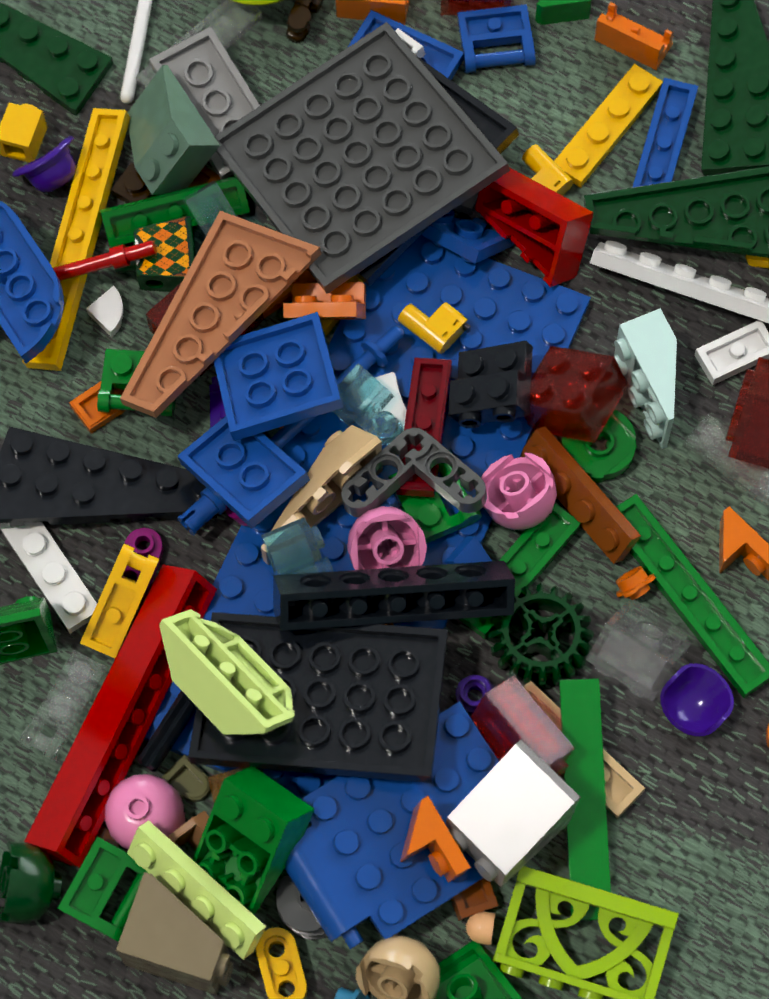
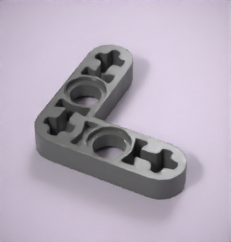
M409 428L401 432L343 486L341 492L345 510L354 517H360L368 510L378 508L414 474L418 475L462 512H477L483 508L487 500L486 486L483 479L420 428ZM411 443L417 446L421 443L422 450L412 449L408 452L407 445ZM404 457H405L406 465H404L403 462H402V459H403ZM438 463H447L452 467L451 473L446 477L434 476L431 473V469ZM391 465L398 470L395 477L384 480L376 475L381 467ZM459 478L461 486L465 488L467 491L470 492L475 488V497H472L471 495H466L463 498L462 489L456 483L459 480ZM368 480H371L373 484L370 488ZM355 493L359 496L366 494L367 500L364 502L359 499L353 501L352 495Z

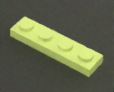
M149 820L139 826L127 854L140 867L161 882L225 942L226 946L231 948L243 960L252 954L266 926Z

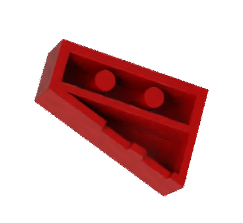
M510 167L508 173L479 191L475 209L505 239L510 238L522 251L520 256L527 263L533 262L545 275L543 280L550 287L577 276L594 212Z

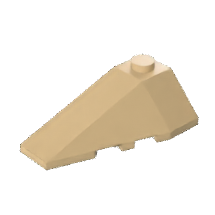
M351 425L345 431L339 430L327 439L325 447L307 473L310 481L294 493L261 546L263 561L267 565H270L343 504L341 496L343 486L382 451V441L377 436ZM383 467L377 471L376 475L383 471Z

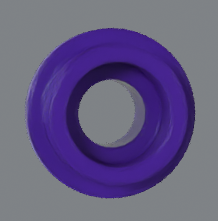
M470 675L459 682L456 688L457 703L460 701L466 712L480 714L487 711L493 704L495 691L492 683L487 678L480 675ZM471 690H479L483 695L482 698L478 701L470 700L468 693Z

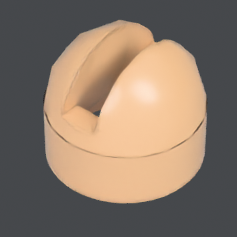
M483 911L469 917L466 923V932L472 941L491 946L496 913Z

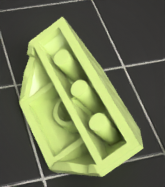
M192 609L161 620L159 627L172 681L223 735L264 734L292 722L295 714L292 709L291 688L239 635L215 622L201 619V615Z

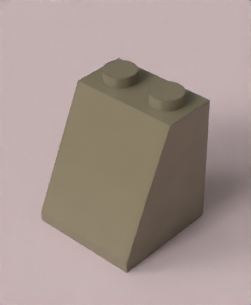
M144 872L116 952L125 966L217 995L220 985L225 987L228 985L234 963L230 962L231 955H229L225 942L152 874Z

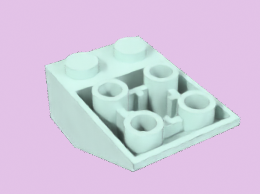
M660 308L619 325L617 340L614 341L615 353L612 356V363L619 377L625 376L630 386L628 388V395L635 408L641 407L646 417L644 419V426L651 440L657 439L661 448L664 449L668 445L674 420L677 339Z

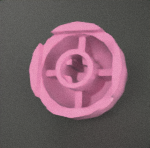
M524 453L526 457L515 459L512 454L504 456L492 463L481 477L485 482L487 492L486 504L483 506L495 523L511 530H525L537 526L549 516L556 501L557 491L554 476L546 462L532 453Z
M381 506L368 510L356 519L349 531L347 549L354 569L364 570L422 566L425 561L427 544L424 532L411 515L396 507Z
M152 774L133 775L120 781L110 792L105 805V823L109 833L127 851L138 827L148 820L166 836H169L185 823L184 804L179 792L167 780Z

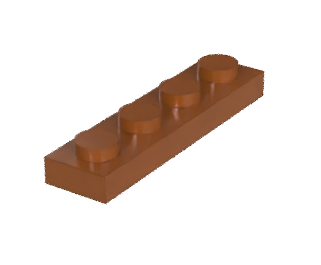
M544 426L536 429L524 446L521 457H526L524 453H532L546 462L555 479L556 498L581 523V527L613 564L623 561L641 535L547 427Z

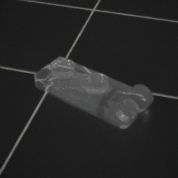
M73 650L32 722L24 729L19 744L30 750L36 748L43 752V757L55 762L109 671L108 667ZM46 726L57 730L51 738L42 734Z

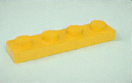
M636 64L629 69L554 160L574 181L573 184L580 188L584 185L660 92L663 81Z

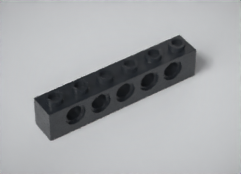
M505 561L273 575V612L280 631L514 615L515 578Z

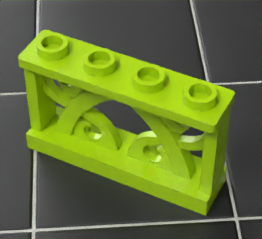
M523 866L519 870L493 961L501 963L499 970L502 973L518 978L523 977L524 971L540 976L538 984L562 991L564 983L578 987L579 992L577 996L585 999H602L603 996L613 999H655L679 913ZM526 886L536 889L537 919L531 918L516 921ZM566 901L572 905L573 914L571 917L563 920H552L551 913L561 915L558 911L560 902ZM589 906L599 908V928L606 940L617 948L595 961L577 966L562 947L554 928L570 927L585 916ZM614 918H621L626 923L624 930L617 931L624 936H628L624 942L615 937L609 930V922ZM655 925L663 929L652 963L643 953L636 949L646 938L652 926ZM526 927H539L542 936H531L524 943H534L537 946L538 952L536 956L532 958L519 956L513 948L515 934ZM551 954L565 974L540 967V965ZM629 955L637 959L643 965L646 972V981L643 986L633 991L624 989L618 983V976L622 972H628L634 978L632 967L623 961ZM606 971V981L609 988L582 979L590 978Z

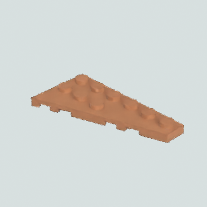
M219 211L121 395L120 400L122 404L157 418L321 255L320 247Z

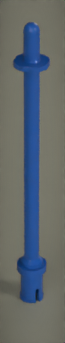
M393 326L375 343L370 340H364L361 343L364 353L336 378L340 395L374 363L380 367H385L388 364L384 354L404 336L402 327ZM317 416L285 425L270 440L282 449ZM208 488L201 491L202 497L182 515L177 517L181 525L187 531L189 530L193 536L217 513L221 515L227 510L225 504Z

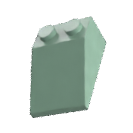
M162 65L128 111L130 116L128 128L134 166L152 195H162L188 188L220 147V144L168 65Z

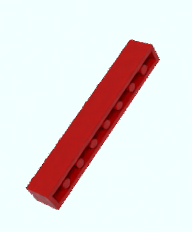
M162 565L24 840L26 844L36 846L46 852L53 860L80 868L105 819V805L110 792L120 781L124 780L172 682L159 627L162 619L189 609L199 613L201 619H203L217 591V588L196 570Z

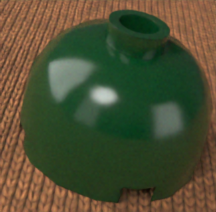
M7 842L6 845L9 851L3 852L0 864V896L5 898L4 907H0V923L28 924L38 920L47 912L52 899H59L62 888V876L55 875L52 859L40 848L25 843Z

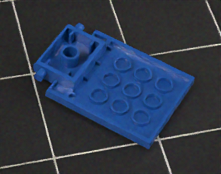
M460 701L439 714L432 783L337 776L301 799L315 809L309 822L311 827L306 829L304 836L291 851L284 869L331 942L342 936L350 949L359 945L364 940L356 926L369 918L383 939L390 938L483 879L474 866L475 861L465 851L462 854L471 868L451 882H448L444 875L439 876L432 867L429 860V854H431L429 848L422 850L403 862L400 861L415 806L423 798L429 796L443 822L446 823L447 817L499 762Z

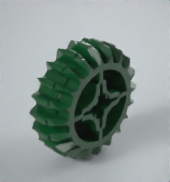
M541 583L537 585L535 594H531L530 590L524 586L521 588V599L516 595L514 597V615L494 616L491 618L490 622L494 624L495 630L489 632L488 640L496 643L491 647V654L496 657L502 656L498 661L500 669H506L512 665L509 672V677L512 680L516 679L520 673L524 674V685L529 683L532 677L539 678L538 685L542 689L546 686L547 677H551L552 682L558 686L559 680H562L561 672L567 678L572 679L575 677L574 667L584 668L586 660L583 656L591 654L592 646L587 642L593 640L594 631L587 629L591 624L590 616L581 615L584 609L582 602L570 605L573 597L570 592L560 598L558 597L559 588L557 586L552 587L550 594L543 593L544 587ZM543 610L554 614L549 617H542L534 611ZM519 618L522 621V628L526 634L520 638V643L514 647L509 637V630L512 624ZM568 625L572 633L573 643L567 652L563 654L556 637L562 633V628ZM535 631H537L540 635L545 634L547 632V640H545L541 636L535 639ZM533 654H540L547 658L548 661H534L527 657Z

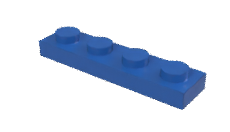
M668 78L663 79L633 187L671 182L673 180L696 99L697 85Z

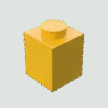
M8 103L0 124V156L29 163L36 159L47 131V124L42 110L30 104L18 105Z

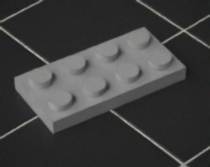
M212 27L149 59L150 66L155 74L162 65H168L214 136L260 106ZM215 152L209 162L221 180L234 175Z

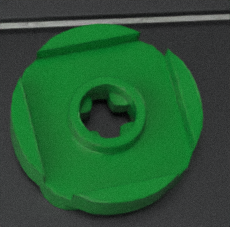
M595 407L580 410L568 420L564 428L561 445L595 483H602L605 480H611L620 476L630 467L637 446L636 433L629 419L619 411L607 408V411L602 409L594 410ZM593 437L597 440L607 439L606 450L596 451L592 449V441L590 439Z

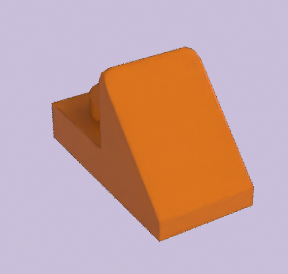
M730 506L727 507L720 521L719 573H722L742 555L744 557V564L753 574L757 576L762 574L769 581V544Z
M427 796L413 810L400 861L403 862L422 850L429 848L431 852L429 860L432 867L439 876L444 875L447 881L451 882L463 875L471 867L429 796Z

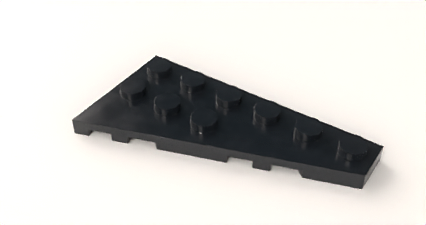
M9 427L0 450V523H10V527L25 526V522L45 521L50 525L109 523L110 519L131 518V522L146 521V517L168 516L171 520H178L177 517L179 515H182L202 497L200 492L206 488L184 468L14 427Z

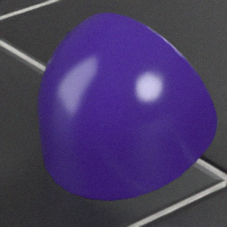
M690 663L681 667L664 685L660 695L662 710L667 719L677 729L692 736H706L713 733L729 717L734 707V696L725 679L712 668L698 663Z

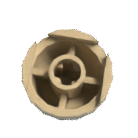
M394 935L377 941L364 955L356 968V981L365 996L370 991L378 999H435L440 984V968L434 955L422 942L410 937Z

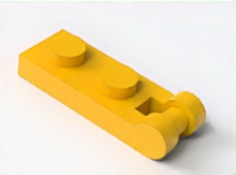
M123 544L80 641V644L114 659L118 655L160 560L152 555L144 557L135 553V548L127 544ZM127 566L141 572L137 582L123 576Z

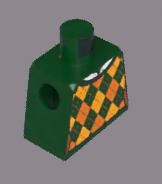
M191 216L136 228L133 231L134 245L153 240L156 245L157 254L131 261L130 266L115 269V272L136 271L140 290L177 292L196 256Z

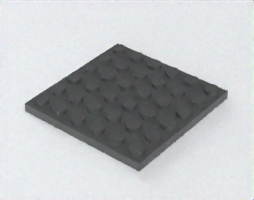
M387 22L214 136L220 144L216 153L276 230L320 247L321 255L307 269L326 294L510 171L507 161Z

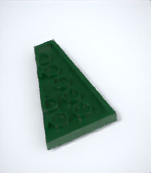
M713 0L701 166L704 176L769 166V42L754 0Z
M769 166L584 195L585 208L594 212L589 229L590 234L769 258Z

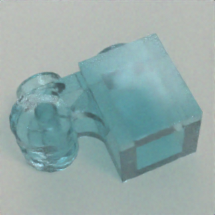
M358 363L338 385L344 408L334 410L333 412L349 427L355 421L364 431L377 436L382 441V445H388L403 432L401 422L392 413L382 411L394 395Z

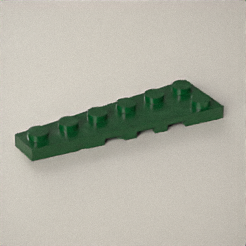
M0 2V62L6 63L27 82H32L43 90L45 95L73 115L78 116L114 64L112 57Z

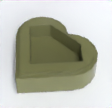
M183 755L161 777L167 780L179 792L182 800L187 799L191 802H200L207 798L211 790L210 781L206 774L195 764H190L189 758L186 755Z

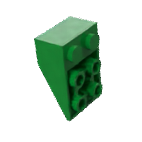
M252 766L224 778L193 861L255 915L284 870L291 851L304 836L315 809L257 768Z

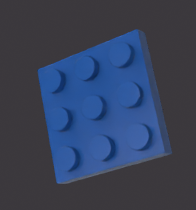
M318 312L240 335L214 360L229 431L234 441L344 408Z

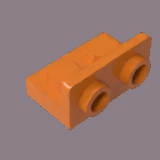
M344 282L326 294L319 283H295L292 285V303H283V318L292 320L318 312L320 320H365L366 285L363 282Z

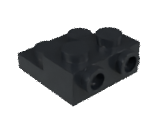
M520 341L459 352L458 379L450 381L448 415L465 428H477L481 426V423L493 421L509 423L513 422L515 418L530 416L533 346L527 341Z

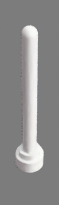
M138 0L120 99L125 104L132 103L135 97L153 0Z

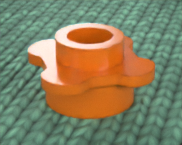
M642 566L635 567L616 580V584L620 589L616 592L617 597H629L631 600L637 599L650 590L649 583L656 577L654 574L648 576Z

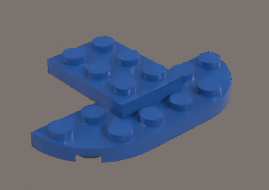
M0 201V325L24 362L28 363L45 349L57 331L63 314L64 294L54 269L19 217L8 205Z

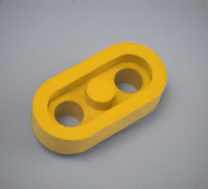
M279 927L265 930L256 946V954L268 999H305L307 984L293 935L286 929ZM272 945H283L285 948L284 953L280 957L271 956L269 950ZM291 983L295 987L294 993L288 997L282 996L279 993L282 984Z

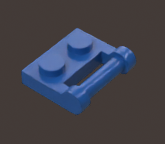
M527 4L457 12L462 52H464L463 63L465 73L476 72L477 68L524 63V66L536 64ZM521 43L522 49L484 54L474 53V48Z

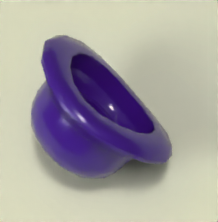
M69 136L44 156L13 171L12 176L23 175L36 190L44 193L52 192L64 186L74 177L76 172L75 160L68 147L74 140V137Z

